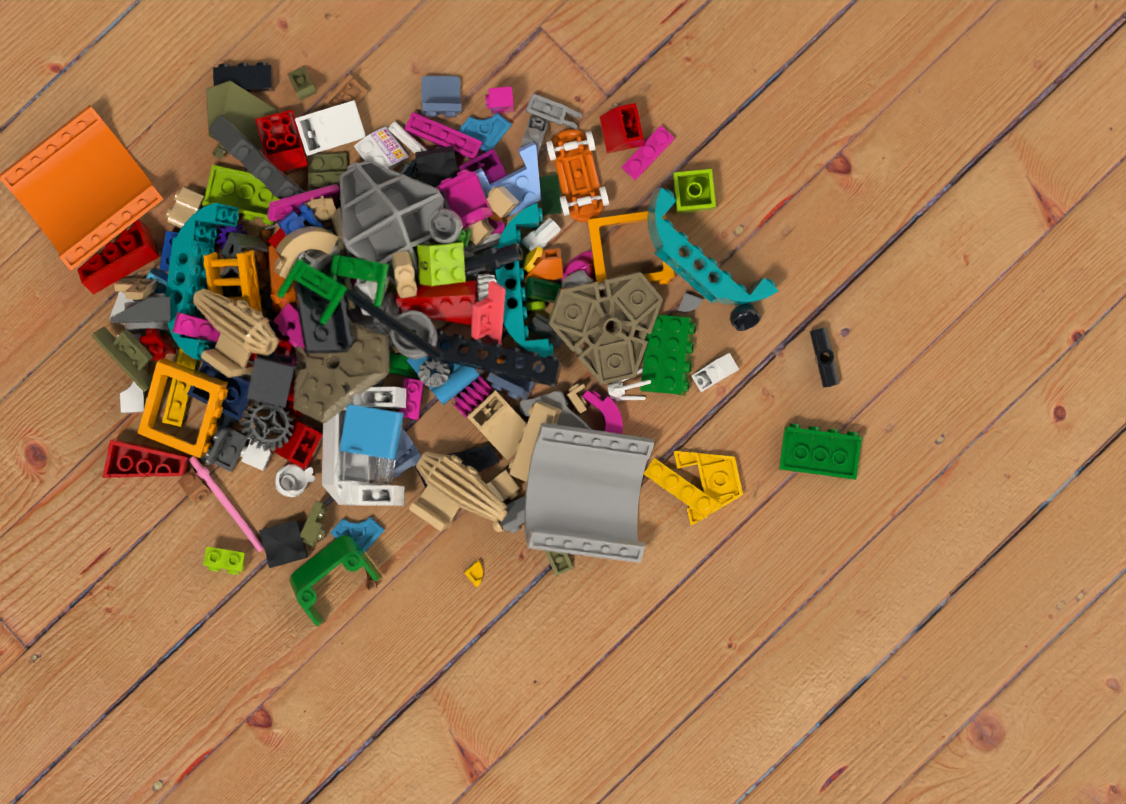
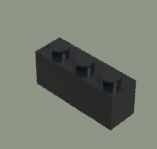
M258 62L253 66H249L248 63H238L237 66L218 64V67H213V86L231 81L247 92L274 91L273 68L267 62Z

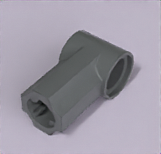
M537 313L528 328L548 339L549 343H553L555 347L560 348L563 340L549 326L548 320Z

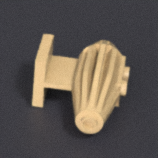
M201 289L195 293L194 305L216 330L221 333L215 349L203 351L201 358L227 377L251 374L254 367L248 361L251 352L269 355L278 344V339L268 323L269 320L262 316L263 314L260 311L249 307V304L243 300L235 301L207 289Z
M428 451L423 454L416 468L428 486L419 500L412 503L409 510L439 531L452 526L454 523L453 518L460 507L494 522L498 520L502 522L508 513L506 511L507 506L480 479L481 476L477 474L478 471L471 466L466 467L461 463L462 460L455 455L447 456Z

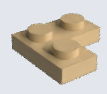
M122 278L114 284L115 291L125 294L126 299H133V301L145 300L159 287L157 279Z

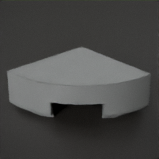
M684 293L678 312L685 313L695 310L703 299Z

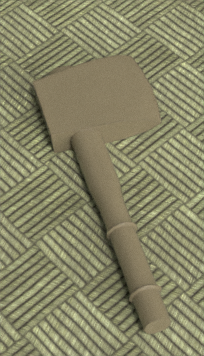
M338 208L332 217V232L338 236L335 245H337L339 256L347 257L346 246L342 237L341 209ZM342 276L344 286L348 288L345 292L346 296L347 292L352 289L351 278ZM346 297L347 309H355V303Z

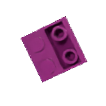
M494 149L459 166L460 171L468 170L469 172L482 168L489 184L507 176Z

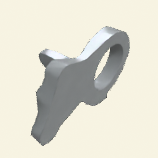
M559 390L534 399L522 400L519 404L520 412L525 416H530L529 410L532 404L538 401L545 402L562 409L556 425L591 430L580 417L568 408V404L571 401L568 398L565 399L564 394Z

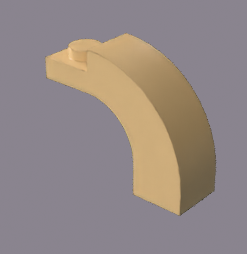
M313 226L303 227L291 232L276 248V251L281 256L275 262L274 271L279 276L286 278L296 257L308 249H317L331 254L338 236L329 230Z

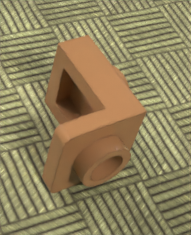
M193 469L178 480L185 493L196 504L203 501L211 493V490L203 483Z

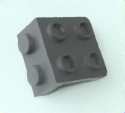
M230 427L218 430L213 439L215 441L214 446L209 448L205 455V459H207L205 464H216L233 472L241 452L248 439L244 438L246 435Z

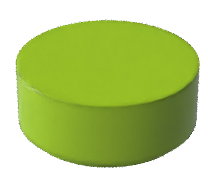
M535 301L527 303V312L546 309L545 302Z

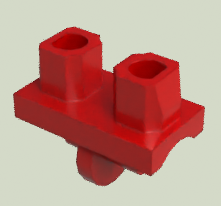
M147 328L146 335L140 337L139 342L150 350L153 361L165 359V355L170 353L176 354V348L171 345V338L168 335L160 336V329Z

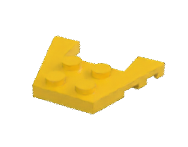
M674 451L677 469L692 465L698 466L703 492L718 502L711 514L743 495L735 457ZM687 508L690 526L704 519L702 515L692 508Z

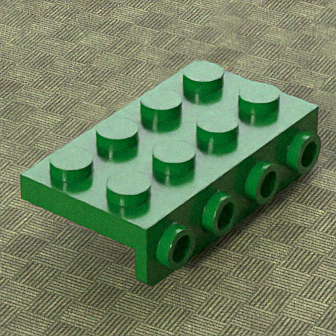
M657 315L651 334L647 333L646 336L648 343L644 352L641 381L650 380L651 383L641 386L640 391L686 396V392H689L690 389L688 374L692 370L690 356L694 352L692 338L693 334L696 333L694 319Z
M789 423V427H784L779 470L851 480L857 479L861 441L863 437L858 436L859 433L847 431V435L839 434V430L828 429L827 432L820 431V427L814 426L802 429L800 428L801 425Z

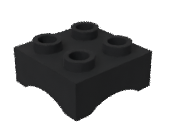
M453 146L415 152L420 182L434 187L447 178L453 179L457 177L458 171Z
M298 520L259 530L269 568L308 558L303 538L300 537L301 529Z

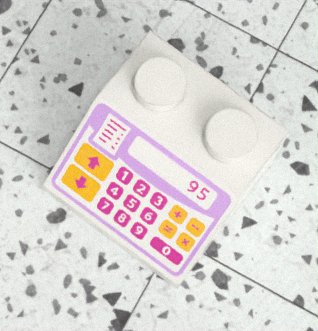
M386 126L369 134L354 145L355 150L364 162L371 161L390 170H393L409 158Z

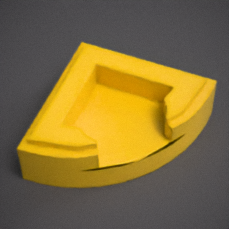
M537 246L525 256L524 270L529 272L535 267L533 263L537 257L541 258L542 248Z
M479 560L464 572L476 588L483 579V567Z

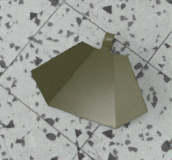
M231 81L207 88L208 129L222 115L233 123L258 150L263 149L255 119L277 114L279 111ZM208 130V135H209V137H211V138H213L214 140L218 141V140L214 137V135ZM220 142L212 153L219 160L222 159L226 150Z

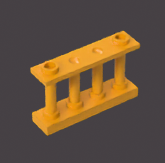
M254 250L238 253L237 258L218 259L217 252L203 256L209 291L223 296L222 286L240 285L242 297L227 298L235 301L243 300L249 304V307L262 313ZM238 266L240 277L221 278L219 267Z

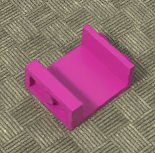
M460 171L457 173V177L453 179L447 178L441 181V185L435 187L439 191H444L450 209L460 216L463 225L462 230L493 215L476 172Z

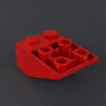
M293 110L255 119L264 155L285 175L308 169Z

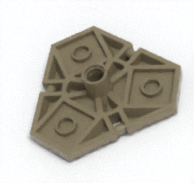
M641 272L629 273L603 279V282L599 283L593 281L559 289L547 323L572 352H576V357L601 385L636 377L648 343L645 338L647 333L651 334L663 298ZM604 289L605 295L600 296L599 290ZM613 321V327L606 330L607 323ZM635 330L640 331L638 337L633 336ZM585 341L587 345L582 349L580 345Z
M350 320L349 329L350 334L353 335V345H351L347 353L305 354L304 348L300 346L296 348L294 346V357L297 358L296 370L294 371V409L322 423L332 419L354 401L352 397L355 394L361 396L389 374L388 337L358 323L353 324L354 322Z

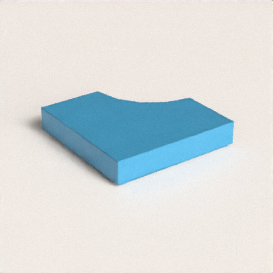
M498 113L485 120H478L469 116L458 132L482 141L483 145L480 150L486 153L496 147L512 124Z
M371 517L360 523H351L342 519L330 534L336 539L342 535L352 536L365 553L385 529Z

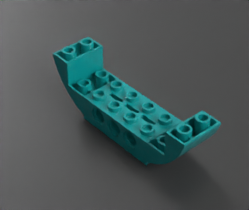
M660 188L652 194L648 207L647 221L650 238L655 247L654 254L711 304L715 302L736 306L751 304L768 298L779 291L776 288V284L769 278L755 281L748 291L742 284H736L732 280L733 277L727 271H722L717 267L718 264L715 260L702 254L703 250L699 246H693L684 233H678L669 220L662 219L676 202V199L673 198L674 194L666 188Z
M219 203L207 205L195 212L183 225L177 237L173 238L166 297H170V322L167 323L177 345L194 359L204 360L201 358L203 351L215 349L217 343L174 333L172 330L177 312L205 319L203 313L194 305L195 293L201 289L208 290L203 256L214 252L217 225L237 226L239 218L238 207Z
M537 203L515 215L505 227L498 245L494 246V248L521 243L520 229L539 228V223L543 222L542 208H538ZM523 260L513 262L515 266L512 270L505 269V265H503L502 268L496 270L497 284L505 289L502 327L506 328L512 340L526 353L528 351L539 353L540 357L547 358L548 355L554 356L553 343L549 344L548 339L525 341L529 339L528 326H524V320H527V309L522 305V301H526L525 287H521V282H524L523 268H519V263H523ZM514 282L516 287L514 289H507L506 284ZM510 301L518 303L514 309L508 308L507 305Z

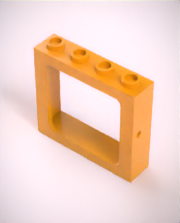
M648 211L588 219L587 224L597 283L607 279L599 228L647 222ZM662 261L663 271L643 274V276L650 284L659 282V285L670 284V280H674V270Z
M166 358L158 361L137 434L198 458L205 456L208 449L212 448L213 445L211 440L218 428L216 425L217 419L223 411L221 405L228 393V389H226L228 382ZM168 376L210 393L196 445L153 429Z

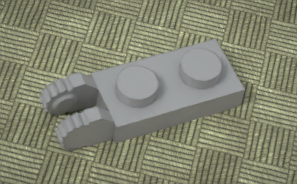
M533 93L525 111L528 114L571 129H577L578 125L564 120L565 115L568 114L574 118H581L582 116L581 113L569 109L568 106Z

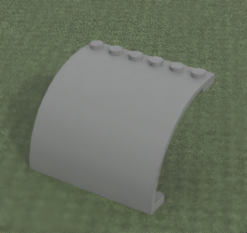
M541 422L530 461L526 486L525 535L527 547L640 563L646 547L644 542H638L637 537L638 503L643 473L647 460L650 458L654 440L651 438Z

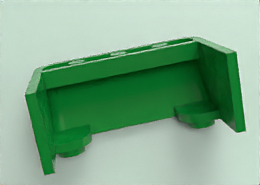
M350 535L338 537L290 576V585L298 603L316 627L322 625L325 621L313 606L317 600V595L311 586L342 563L345 569L351 572L364 567L375 582L383 578Z

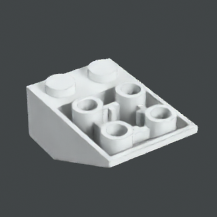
M355 100L295 119L307 156L366 137Z

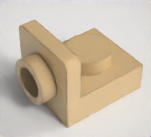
M577 383L569 389L570 393L567 396L581 415L587 411L585 406L588 404L582 395L578 397L577 394L586 387L584 384L579 386Z

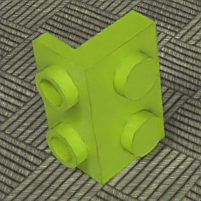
M206 547L203 566H208L209 571L220 572V569L228 570L227 574L239 575V572L245 571L246 564H243L245 553Z

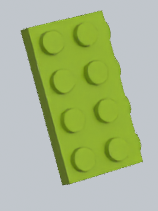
M212 165L205 198L202 201L203 207L219 203L238 207V214L243 215V219L254 221L257 218L261 219L262 223L273 225L274 222L280 221L271 222L267 218L270 202L279 199L271 193L263 182L251 173Z

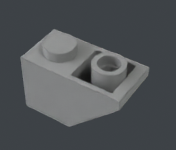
M530 116L522 138L521 147L534 142L538 160L549 121Z

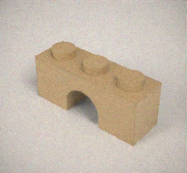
M504 186L494 187L487 194L489 196L487 201L491 211L495 212L500 218L508 216L520 203ZM488 218L463 229H471L469 239L475 245L482 244L495 230L489 224Z

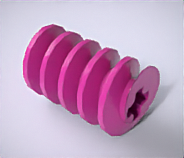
M480 376L477 378L478 383L475 381L471 383L473 388L465 387L467 393L459 392L461 398L454 396L455 404H452L466 418L468 417L467 410L473 412L472 406L478 407V400L484 402V395L488 397L491 395L490 390L492 389Z

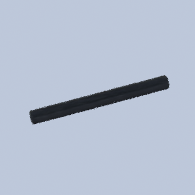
M350 289L347 292V299L435 361L439 362L443 358L444 353L381 308L376 307L374 303L354 289Z

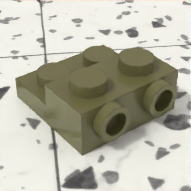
M347 154L309 155L308 192L337 184L340 188V175L347 171Z
M315 501L300 534V537L304 538L303 542L311 546H316L318 541H322L327 532L324 529L326 525L319 523V520L324 519L328 509H325L326 504L320 501Z

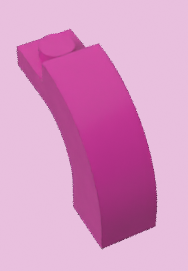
M587 390L583 398L603 414L605 419L604 432L622 434V417L613 400L607 396L602 402L600 400L602 397L594 390L590 393Z

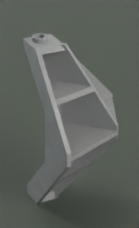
M371 161L355 162L349 165L347 171L340 175L342 237L346 247L361 260L388 264L387 278L395 285V273L392 264L393 253L408 251L412 259L415 282L420 283L417 245L439 243L431 237L428 229L430 215L438 209H443L444 198L439 189Z

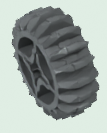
M253 402L252 407L249 406L246 409L248 413L243 414V418L246 420L241 421V424L246 426L242 429V432L248 433L244 438L252 439L249 443L251 446L257 443L256 449L258 450L261 446H263L264 451H267L269 447L272 451L276 450V446L278 448L283 447V443L286 444L289 441L287 437L292 436L289 430L294 429V426L289 424L293 421V418L287 417L290 411L284 412L283 409L285 407L282 406L276 407L265 402H259V404ZM260 411H269L267 417L255 416ZM276 416L279 418L281 425L276 422ZM269 420L270 428L266 430V422ZM253 423H254L255 426H257V427L259 428V430H260L259 435H258L257 432L255 431L254 426H253ZM268 433L280 434L276 439H265Z

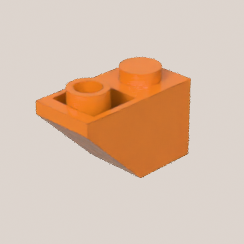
M560 248L543 250L541 258L537 257L533 263L535 267L529 272L524 270L525 282L529 277L542 280L563 278Z

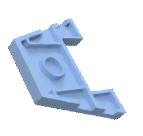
M534 142L518 149L525 167L489 184L482 168L474 171L477 173L486 198L489 197L487 194L492 188L504 186L520 202L507 217L541 201L537 149Z

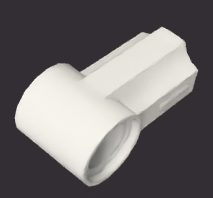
M549 218L536 231L529 233L521 243L530 252L537 246L544 249L547 243L561 229Z

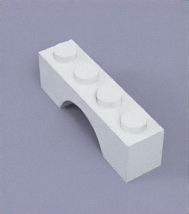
M132 334L138 341L140 337L144 336L142 334ZM134 381L127 390L120 393L121 413L123 414L143 413L148 396H146V391H142Z

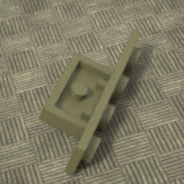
M106 327L95 331L92 337L141 390L145 392L150 389L153 378L144 368L153 356L127 329L122 331L117 339Z

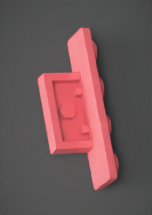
M494 281L489 282L488 297L473 304L471 337L477 340L485 336V344L490 345L493 342L501 345L505 289Z

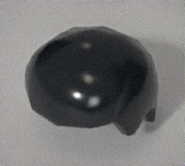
M751 304L736 306L730 313V322L737 331L748 330L757 325L761 319L757 309Z

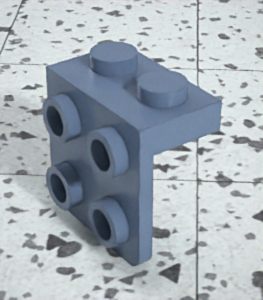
M423 76L421 114L426 115V117L445 115L448 118L460 115V78L457 76Z
M519 360V361L516 363V367H517V368H522V367H524L525 364H526V361H525V360ZM538 364L535 367V371L541 372L542 365ZM490 373L487 378L492 383V388L500 392L502 389L508 391L507 395L516 400L519 397L526 400L535 382L500 374L494 375Z
M401 426L396 460L376 457V459L382 465L389 479L392 480L395 477H399L411 466H415L422 456Z

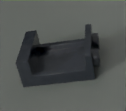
M274 352L269 355L257 353L247 398L255 402L269 403L276 407H285L297 358Z

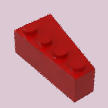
M140 219L134 222L135 225L129 230H123L120 233L121 236L113 243L110 241L105 245L103 252L100 254L96 253L77 269L81 283L93 295L159 258L151 232Z
M476 281L435 286L416 283V295L401 298L397 291L396 300L399 314L416 311L423 313L429 319L472 325L473 304L478 302Z
M112 439L109 443L102 478L183 476L187 473L190 455L120 439Z

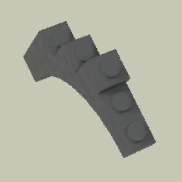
M222 115L208 129L226 151L239 160L254 177L263 182L278 199L306 192L268 160L233 123Z

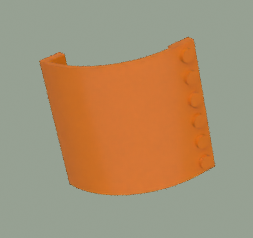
M88 105L0 173V180L42 229L58 251L59 258L70 271L163 200L143 170L91 105Z

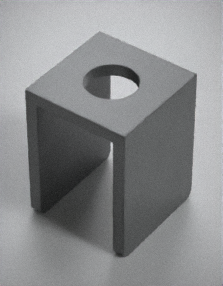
M230 232L221 254L225 259L237 258V254L240 253L242 248L268 252L269 249L258 236ZM233 244L234 251L230 252V247ZM255 262L256 270L259 271L260 267Z

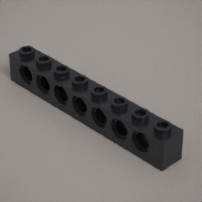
M437 330L438 340L436 348L441 350L443 343H450L448 350H441L444 356L440 361L557 387L562 364L558 361L557 357L548 355L547 358L540 357L539 353L528 351V354L522 353L520 349L515 347L505 349L501 348L502 345L497 343L483 344V341L480 339L472 338L470 341L464 339L462 335L453 334L449 336L445 335L444 331ZM469 347L467 354H460L461 348ZM487 351L488 356L485 359H479L480 352ZM501 355L507 356L506 362L502 364L497 363V359ZM519 360L526 361L525 366L522 368H517L516 363ZM538 364L545 365L542 372L535 371V367Z

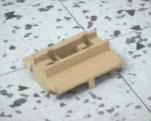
M321 196L320 199H313L312 197L311 201L304 202L307 207L311 208L314 212L313 216L317 221L321 222L323 227L331 226L332 217L336 211L331 198L324 199Z

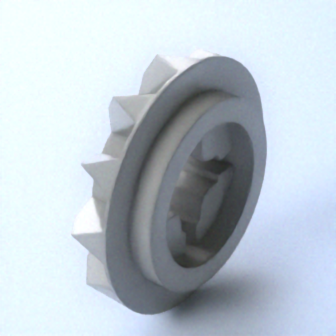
M425 360L424 364L420 365L419 379L426 386L438 387L446 383L450 370L443 361ZM437 368V373L431 376V371Z

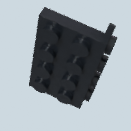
M338 276L337 282L344 286L343 280ZM294 279L293 286L305 354L347 353L351 345H353V335L350 334V317L347 316V300L344 298V295L328 322L322 324L320 323V318L330 301Z

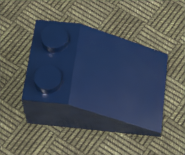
M204 360L199 372L228 382L226 388L228 393L221 405L223 408L222 412L240 421L250 401L247 398L250 382L240 376L227 377ZM191 385L187 394L208 404L210 393Z

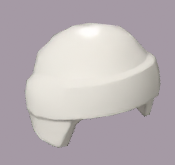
M296 464L285 465L279 469L275 476V487L283 496L296 497L306 489L309 482L316 480V477L312 475L314 470L310 467L304 471L302 467Z

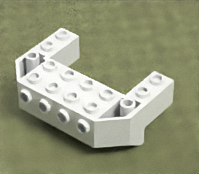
M371 387L361 396L355 394L352 397L354 401L351 403V405L369 408H406V388ZM346 408L328 422L323 423L322 486L339 505L404 506V486L369 485L370 456L339 451Z

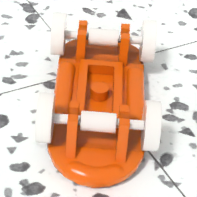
M576 129L563 130L555 136L553 141L546 142L550 161L554 160L563 195L559 197L563 215H570L579 222H587L588 219L597 218L602 212L603 206L609 205L605 186L600 187L592 151L596 150L591 131L584 134Z

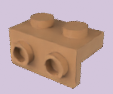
M349 74L347 77L343 76L339 80V86L334 91L330 90L324 98L326 100L324 104L331 108L355 100L357 105L368 94V91Z

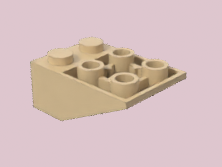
M495 390L467 418L509 460L517 452L516 445L519 440H522L524 435L522 429L525 422Z

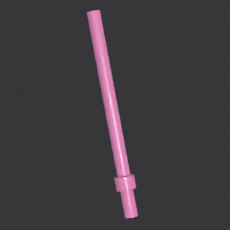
M196 456L191 457L189 461L196 469V474L206 482L257 551L261 552L264 549L263 544L209 475L210 471L206 466H202Z

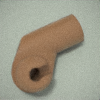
M157 250L159 258L139 268V271H147L159 265L162 250Z

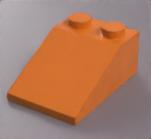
M271 245L269 246L271 307L275 313H280L288 303L297 307L293 282L283 298L277 296V292L285 278L279 276L274 271L275 262L280 256Z

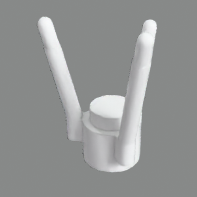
M643 368L639 369L636 375L641 373ZM624 379L607 385L610 398L616 399V402L622 400H645V396L622 395L625 394L627 389L650 384L651 381L646 380L623 386L621 382L627 380Z

